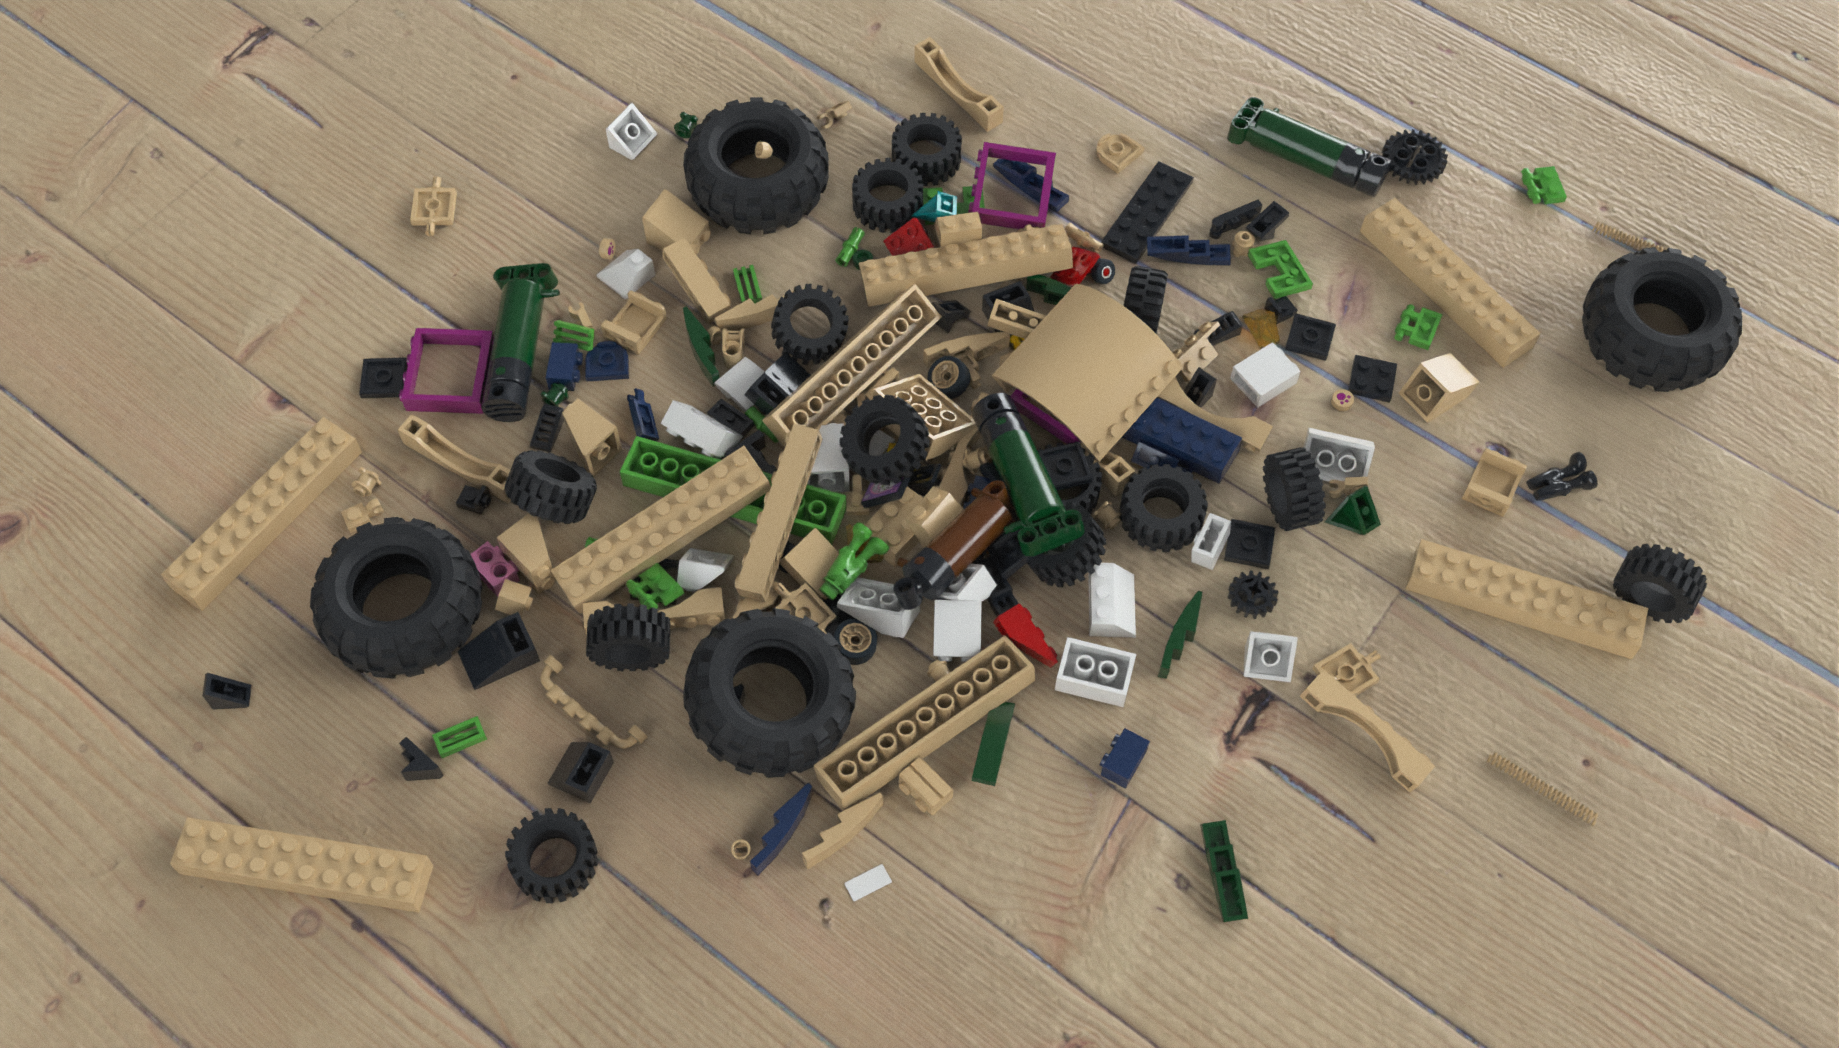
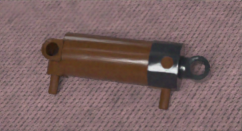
M993 481L983 490L973 488L971 495L976 497V499L909 561L902 557L897 560V565L902 567L905 577L896 581L893 590L903 609L912 610L917 608L922 603L923 597L929 600H936L1004 532L1003 528L1018 520L1005 484L1002 481Z

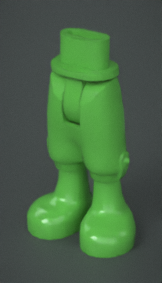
M860 522L853 526V539L849 546H844L839 550V555L827 572L826 577L823 578L824 583L819 589L832 601L838 594H843V591L861 573L866 571L869 558L875 554L884 555L890 549L883 540L871 537L872 531ZM870 538L860 555L855 557L859 547Z

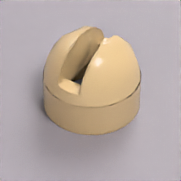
M758 142L756 144L755 155L757 158L767 159L772 155L773 150L769 143Z
M710 326L709 329H706L710 334L712 344L716 345L722 340L723 330L716 326Z
M743 839L736 840L731 846L732 855L738 860L746 859L751 853L750 844ZM747 848L748 851L735 853V849Z

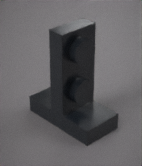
M757 430L724 453L725 457H727L742 446H745L762 472L773 475V472L777 471L773 464L769 465L765 456L760 451L766 447L765 435L760 430Z

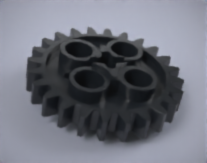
M1405 129L1403 134L1396 132L1395 136L1391 135L1390 139L1386 140L1382 156L1392 160L1388 171H1393L1392 177L1398 175L1400 176L1399 181L1406 179L1407 184L1412 180L1415 185H1417L1418 181L1425 185L1426 180L1432 183L1434 178L1438 179L1440 174H1443L1448 162V154H1445L1446 148H1441L1442 142L1436 143L1437 137L1429 138L1430 133L1423 135L1422 130H1420L1417 134L1414 129H1412L1411 133H1408ZM1422 146L1419 153L1416 154L1417 149ZM1414 158L1413 163H1412L1411 166L1408 168V165H1409V163H1410V160H1412V159Z

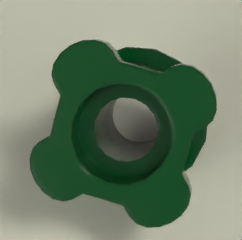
M681 112L680 117L682 119L674 125L675 132L681 138H690L692 131L698 125V118L695 115Z
M553 383L547 393L544 391L540 393L544 404L557 407L563 400L569 398L567 388L561 383Z

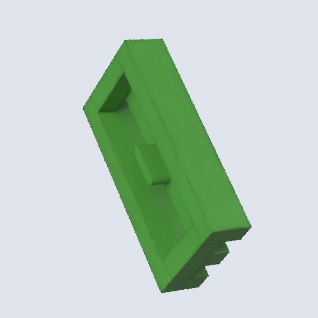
M749 265L747 269L744 266L741 267V270L734 268L733 274L741 303L746 301L739 277L742 275L749 299L754 303L761 301L762 295L754 266ZM747 274H751L757 296L756 298H753Z
M560 320L554 321V326H556L553 334H556V337L553 338L554 343L578 344L579 349L593 350V328ZM562 328L588 334V337L562 331ZM562 336L587 342V344L562 338Z
M478 716L432 735L441 758L487 740ZM474 726L477 727V728L472 729V730H470V731H468V732L460 733V732H462V731H464V730H467V729H469V728H472V727H474ZM455 735L453 738H451V739H449V740H446V741H444V742H442V743L440 742L441 740H443V739H445V738H448V737H450V736Z

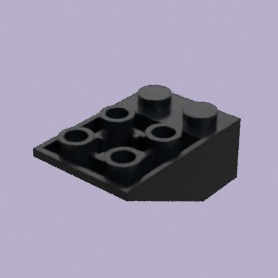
M785 352L750 386L744 395L767 416L809 378L811 374Z
M519 612L494 622L457 651L474 690L540 662L536 648Z

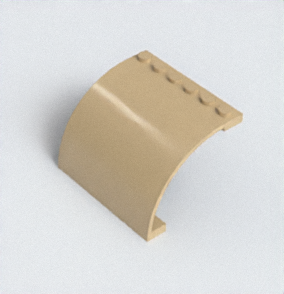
M1075 284L995 371L992 377L1004 391L1009 392L1015 387L1041 404L1080 440L1086 451L1094 456L1095 461L1100 462L1181 371L1183 365L1158 335L1135 314L1102 292L1085 285Z

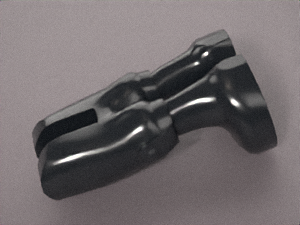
M1576 452L1571 455L1569 464L1565 468H1550L1548 471L1527 480L1526 484L1530 490L1538 489L1533 493L1536 501H1541L1558 496H1566L1572 489H1595L1598 485V480L1592 470L1585 472L1587 467L1586 458L1581 452ZM1579 475L1572 480L1563 481L1564 478Z

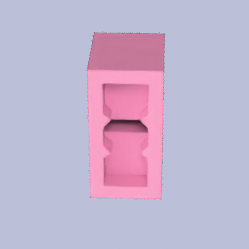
M487 541L471 553L480 579L497 597L505 579L516 583L520 581L517 575L518 568L511 560L507 562L504 559V554L498 546L493 547Z

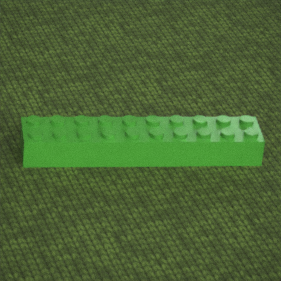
M636 436L620 470V476L623 486L665 497L721 460ZM763 472L766 478L769 480L770 486H772V474ZM807 484L790 534L804 538L816 528L833 545L847 509L846 495ZM765 494L730 517L757 524L758 514L763 511L765 506Z

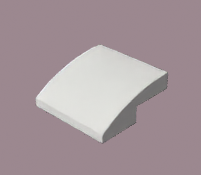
M744 357L714 384L727 399L731 398L745 413L754 404L744 394L764 371L750 359Z

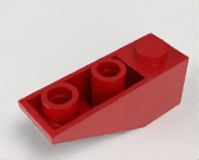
M1020 603L999 615L993 621L1002 637L1006 636L1022 652L1050 668L1058 663L1056 659L1057 653L1053 647H1048L1044 640V633L1038 626L1035 627L1031 621V613L1026 607H1022Z

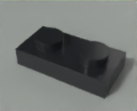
M720 399L707 412L708 416L743 437L754 427L752 419L723 399Z

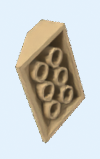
M921 374L873 390L871 400H873V396L881 395L883 398L885 395H893L895 398L900 397L909 403L923 418L925 426L929 431L927 438L930 440L929 447L925 448L927 452L925 460L943 454L977 427L974 419ZM891 424L886 426L900 437V425Z

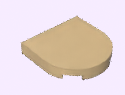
M1109 133L1099 139L1096 154L1103 164L1119 174L1144 153L1145 148L1125 134L1111 135Z

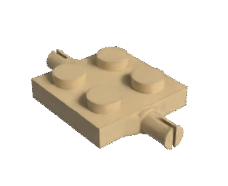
M436 176L433 177L431 187L414 189L410 222L412 226L426 225L425 234L427 236H430V234L431 236L434 235L435 226L453 225L457 197L456 189L440 187L442 179L438 176L437 179Z
M779 583L774 588L783 598L776 607L777 609L789 610L791 615L802 619L806 616L819 624L818 628L827 634L825 631L826 627L837 616L807 583L792 592H789L782 583Z
M1350 643L1315 664L1312 669L1317 676L1323 669L1327 673L1333 674L1343 687L1351 690L1357 696L1379 682L1380 679L1372 670L1371 664L1381 657L1376 650L1364 656Z

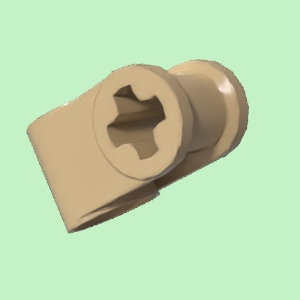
M723 328V359L725 366L730 369L743 359L745 329L727 331L726 328Z

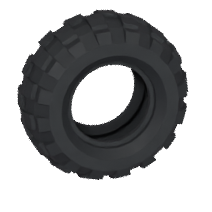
M750 97V102L739 103L737 99L726 103V106L721 111L717 109L712 110L703 119L702 124L696 126L688 140V148H686L684 153L685 179L687 189L692 194V200L716 224L726 229L733 226L738 233L751 235L752 230H763V235L776 233L779 226L785 225L787 228H790L801 220L802 215L808 216L818 204L821 198L820 194L824 193L829 179V157L826 150V142L820 131L806 114L798 108L791 110L786 102L776 99L772 103L764 102L763 97ZM758 142L769 143L773 150L772 155L786 163L776 173L762 178L742 177L728 169L735 160L748 154H754Z
M1655 247L1643 248L1634 254L1630 252L1618 258L1598 274L1583 303L1584 314L1582 316L1585 338L1589 340L1590 351L1596 360L1603 359L1606 362V370L1616 378L1621 374L1630 379L1629 385L1640 389L1649 385L1653 386L1655 392H1669V390L1673 391L1676 388L1683 390L1705 382L1707 378L1715 376L1725 367L1738 347L1739 337L1742 334V309H1740L1739 297L1735 288L1726 286L1727 277L1719 269L1711 270L1705 265L1706 260L1696 255L1692 258L1682 255V250L1667 248L1663 252H1658ZM1652 303L1672 310L1683 319L1688 327L1689 334L1668 335L1650 328L1639 318L1634 305Z
M391 517L384 518V523L374 526L368 522L357 527V533L348 539L344 536L333 545L330 557H324L315 574L317 582H314L310 596V608L313 612L312 621L318 635L333 656L338 657L345 666L359 673L365 672L368 674L371 672L374 677L395 679L396 675L405 674L407 677L424 674V669L434 664H437L439 667L451 659V653L457 647L462 648L473 632L471 626L478 621L480 615L482 583L470 552L462 546L458 538L449 531L441 530L439 527L436 528L435 524L413 518L409 522L403 518ZM415 574L431 581V588L427 599L420 608L407 617L395 621H378L363 614L364 604L370 592L379 583L392 576Z
M773 608L771 612H761V609L740 612L739 616L735 619H724L712 628L706 638L701 639L692 654L685 675L683 690L684 708L688 712L689 725L698 740H703L708 747L707 751L719 762L725 760L734 765L736 771L748 775L756 772L763 773L766 778L785 777L787 773L794 771L801 773L814 767L818 761L828 756L837 747L850 724V719L855 709L856 690L853 688V678L855 676L850 661L845 656H842L840 652L841 645L831 633L825 634L818 628L819 624L806 616L802 619L791 615L789 610ZM769 663L781 666L790 671L800 681L806 695V708L789 720L773 722L757 718L745 710L739 703L733 687V678L738 672L754 664Z

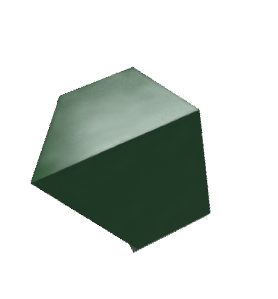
M1363 486L1348 495L1326 519L1325 523L1361 535H1365L1380 526L1381 523L1368 486Z

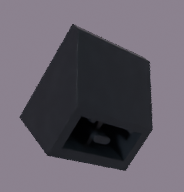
M1021 281L983 295L982 311L988 321L996 299L1034 311L1030 295ZM994 329L995 332H1003V331Z
M571 742L549 779L548 785L591 804L614 763L611 752L590 742Z

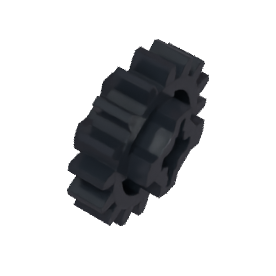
M1250 570L1247 576L1244 572H1241L1239 578L1234 577L1228 589L1230 592L1227 597L1231 599L1230 606H1237V614L1241 611L1245 612V618L1249 614H1252L1253 619H1256L1258 614L1264 618L1266 613H1271L1277 604L1279 592L1274 590L1276 583H1269V576L1262 578V572L1260 571L1257 575H1254L1253 571ZM1253 590H1254V591H1255L1254 597H1253V599H1251L1252 592H1253Z

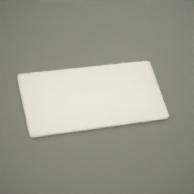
M883 864L844 884L853 901H856L888 885L892 881Z

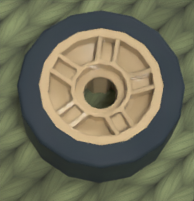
M944 356L937 359L931 365L927 380L949 399H954L966 391L970 384L971 375L968 367L961 360L954 356Z
M851 618L843 621L834 632V638L842 647L840 652L842 656H845L850 661V664H863L874 655L878 638L876 630L858 619ZM854 639V641L860 642L858 644H853L851 640Z

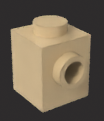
M505 579L498 595L495 610L509 615L519 612L522 618L524 611H529L532 605L533 598L530 597L532 588Z

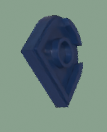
M614 341L597 343L593 350L588 351L586 354V382L629 379V357L626 349Z

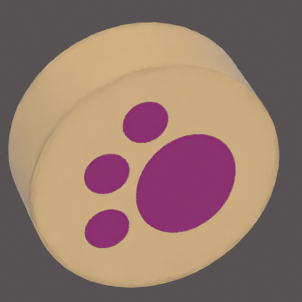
M604 238L599 246V254L602 259L610 260L615 253V242L613 239Z
M1345 389L1335 391L1331 399L1332 406L1339 411L1349 410L1354 402L1353 394Z

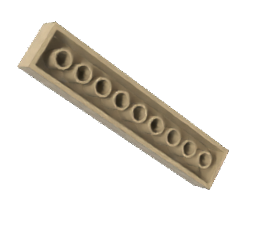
M1396 198L1365 216L1360 232L1499 365L1504 368L1534 348L1541 333Z
M1063 224L1038 229L1034 228L1023 232H1012L1002 236H991L981 240H970L965 243L950 244L939 248H929L918 252H908L902 255L887 256L881 259L860 262L859 267L867 305L871 307L891 303L904 290L914 284L918 286L925 296L1070 269L1073 268L1071 244Z
M916 284L912 285L897 296L762 421L784 447H786V435L788 431L792 430L793 424L820 430L821 425H827L942 316Z
M323 417L161 574L168 586L203 611L362 453L356 438Z
M742 446L551 569V572L574 608L581 614L583 612V603L601 601L624 586L628 580L635 579L656 563L669 557L766 494L771 489L769 480L746 447Z
M1421 539L1414 553L1405 588L1415 593L1632 659L1641 648L1648 608L1423 539Z
M1003 636L816 763L814 769L817 780L843 811L860 803L899 776L918 757L925 758L987 715L990 710L1000 706L1035 681L1034 665L1006 636Z
M188 817L170 865L182 875L417 913L420 912L433 869V864L427 855Z

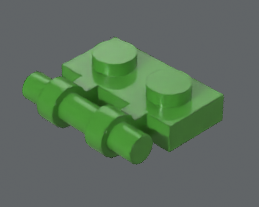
M1554 166L1535 168L1533 173H1530L1529 168H1524L1521 171L1523 184L1528 188V197L1532 199L1534 204L1540 203L1541 198H1543L1545 204L1565 202L1567 196Z
M1409 304L1402 311L1400 316L1401 322L1395 328L1396 334L1394 338L1397 341H1402L1403 337L1407 335L1410 337L1409 344L1429 350L1443 314L1423 307L1421 312L1418 313L1414 311L1415 307ZM1409 322H1415V327L1409 326Z
M658 563L638 575L641 580L640 583H635L632 579L626 583L629 593L634 598H638L641 605H646L647 609L652 607L658 609L657 603L660 601L667 606L684 594L682 587ZM650 590L652 594H646V592Z

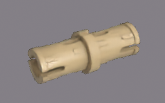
M1071 222L1065 227L1067 236L1076 241L1078 246H1083L1098 254L1101 252L1104 244L1091 237L1090 233L1080 230Z

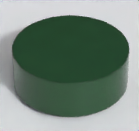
M858 250L853 255V265L858 270H860V262L873 260V255L868 250Z

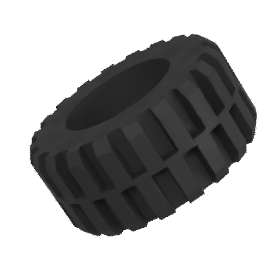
M1135 266L1132 267L1124 307L1135 314L1157 334L1168 274L1164 270Z
M881 395L873 396V400L865 399L862 401L861 406L858 407L856 405L852 409L853 413L851 416L847 415L844 420L846 425L842 426L840 434L843 435L839 439L840 446L843 448L841 453L847 460L848 465L865 480L868 479L874 484L880 482L882 485H889L890 481L896 484L902 481V477L909 478L913 475L911 472L915 468L917 470L920 468L921 459H925L927 456L925 448H928L930 440L927 438L929 431L925 426L923 418L904 399L900 397L895 398L893 395H885L884 398ZM891 424L900 425V437L896 445L885 454L878 456L870 455L869 445L874 434L884 426Z
M533 450L524 451L515 457L505 483L507 497L511 499L514 505H518L521 510L529 512L534 517H540L542 520H550L553 523L562 522L564 524L577 523L586 517L597 490L596 480L591 473L587 472V469L580 467L574 461L567 460L563 456H557L550 452L544 453L538 450L536 452Z
M1158 464L1150 465V469L1146 467L1140 469L1138 474L1135 473L1129 478V482L1125 484L1120 503L1121 515L1119 518L1122 521L1124 531H1129L1128 537L1132 541L1136 539L1139 546L1143 548L1148 546L1151 551L1162 549V552H1170L1172 548H1174V551L1182 549L1183 544L1188 546L1193 542L1197 532L1201 531L1208 502L1205 490L1201 489L1202 484L1198 479L1194 480V475L1187 471L1185 473L1182 471L1183 468L1177 466L1172 468L1168 464H1163V467H1158ZM1156 497L1167 498L1174 501L1181 508L1183 514L1172 519L1158 518L1149 513L1143 503Z

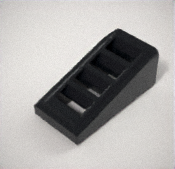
M1234 311L1211 321H1218L1220 326L1215 330L1218 335L1212 332L1209 335L1211 339L1208 341L1213 346L1241 334L1243 326Z
M543 404L530 442V448L546 452L552 451L564 423L563 408ZM539 438L548 440V443L539 441Z

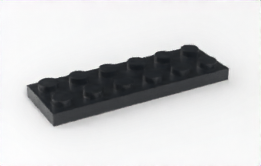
M1158 161L1101 241L1104 244L1103 248L1137 264L1147 249V237H1155L1193 183L1194 177Z

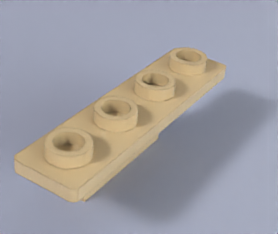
M1218 321L1203 323L1195 335H1191L1184 341V346L1172 352L1183 365L1179 374L1185 382L1191 380L1198 367L1204 369L1219 355L1207 339L1220 326Z

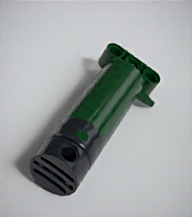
M1256 97L1248 98L1232 119L1227 135V140L1232 144L1239 145L1247 141L1254 147L1351 188L1356 187V190L1372 197H1376L1392 163L1391 159L1374 152L1371 154L1367 149L1279 113L1278 108L1273 110L1269 108L1264 109V102Z
M547 263L500 267L494 272L493 278L502 293L481 407L483 413L493 420L516 422L523 419L526 414L544 298L560 295L558 289L554 290L558 285V279Z
M994 393L982 398L975 404L972 410V417L1020 519L1003 528L1005 533L1008 534L1020 530L1018 532V540L1021 551L1024 555L1030 557L1082 537L1085 531L1082 516L1077 510L1071 509L1066 511L1012 397L1006 393Z

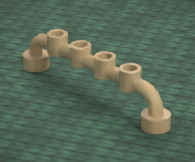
M551 655L543 661L546 666L542 670L540 678L542 685L548 691L545 694L547 698L554 704L558 701L564 704L562 710L571 718L575 714L581 718L579 724L586 731L590 732L593 728L598 733L596 736L597 740L604 746L610 743L617 748L626 749L632 747L637 742L642 744L648 738L636 725H633L627 731L630 735L627 739L618 738L608 727L600 723L596 717L587 712L576 700L569 697L558 685L550 680L552 672L558 674L564 668L562 664Z

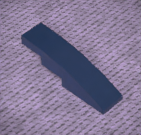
M997 159L993 163V167L1008 181L1040 203L1044 177L1037 174L1036 167L1025 162ZM1052 181L1048 208L1057 213L1069 202V195L1054 188Z
M1189 235L1147 237V256L1186 264L1231 265L1230 244L1210 245L1209 240H1189Z
M809 782L773 814L775 826L762 837L764 849L750 860L751 869L757 876L778 856L804 817L813 796L812 785Z

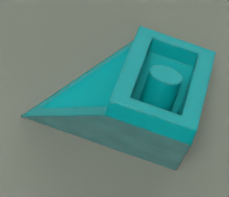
M938 191L912 217L935 223L937 217L957 215V196Z

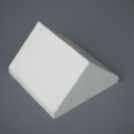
M630 103L606 128L609 148L631 160L657 135V132L633 103Z
M1250 631L1245 644L1244 677L1291 682L1298 638Z

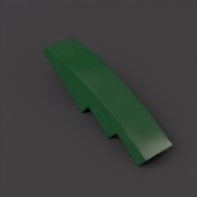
M1039 274L1027 277L1026 290L1044 295V302L1052 305H1057L1071 289V287Z
M686 306L683 308L692 352L702 372L711 385L715 387L714 383L720 376L719 371L714 366L716 362L714 352L710 348V334Z
M1198 591L1173 627L1163 654L1158 674L1160 678L1167 679L1172 659L1180 660L1184 641L1193 642L1202 591Z
M1005 701L1000 706L989 711L971 781L991 786L996 785L1015 703Z
M1226 820L1200 824L1209 871L1222 921L1230 922L1248 919L1240 870L1236 866L1233 845L1230 844Z

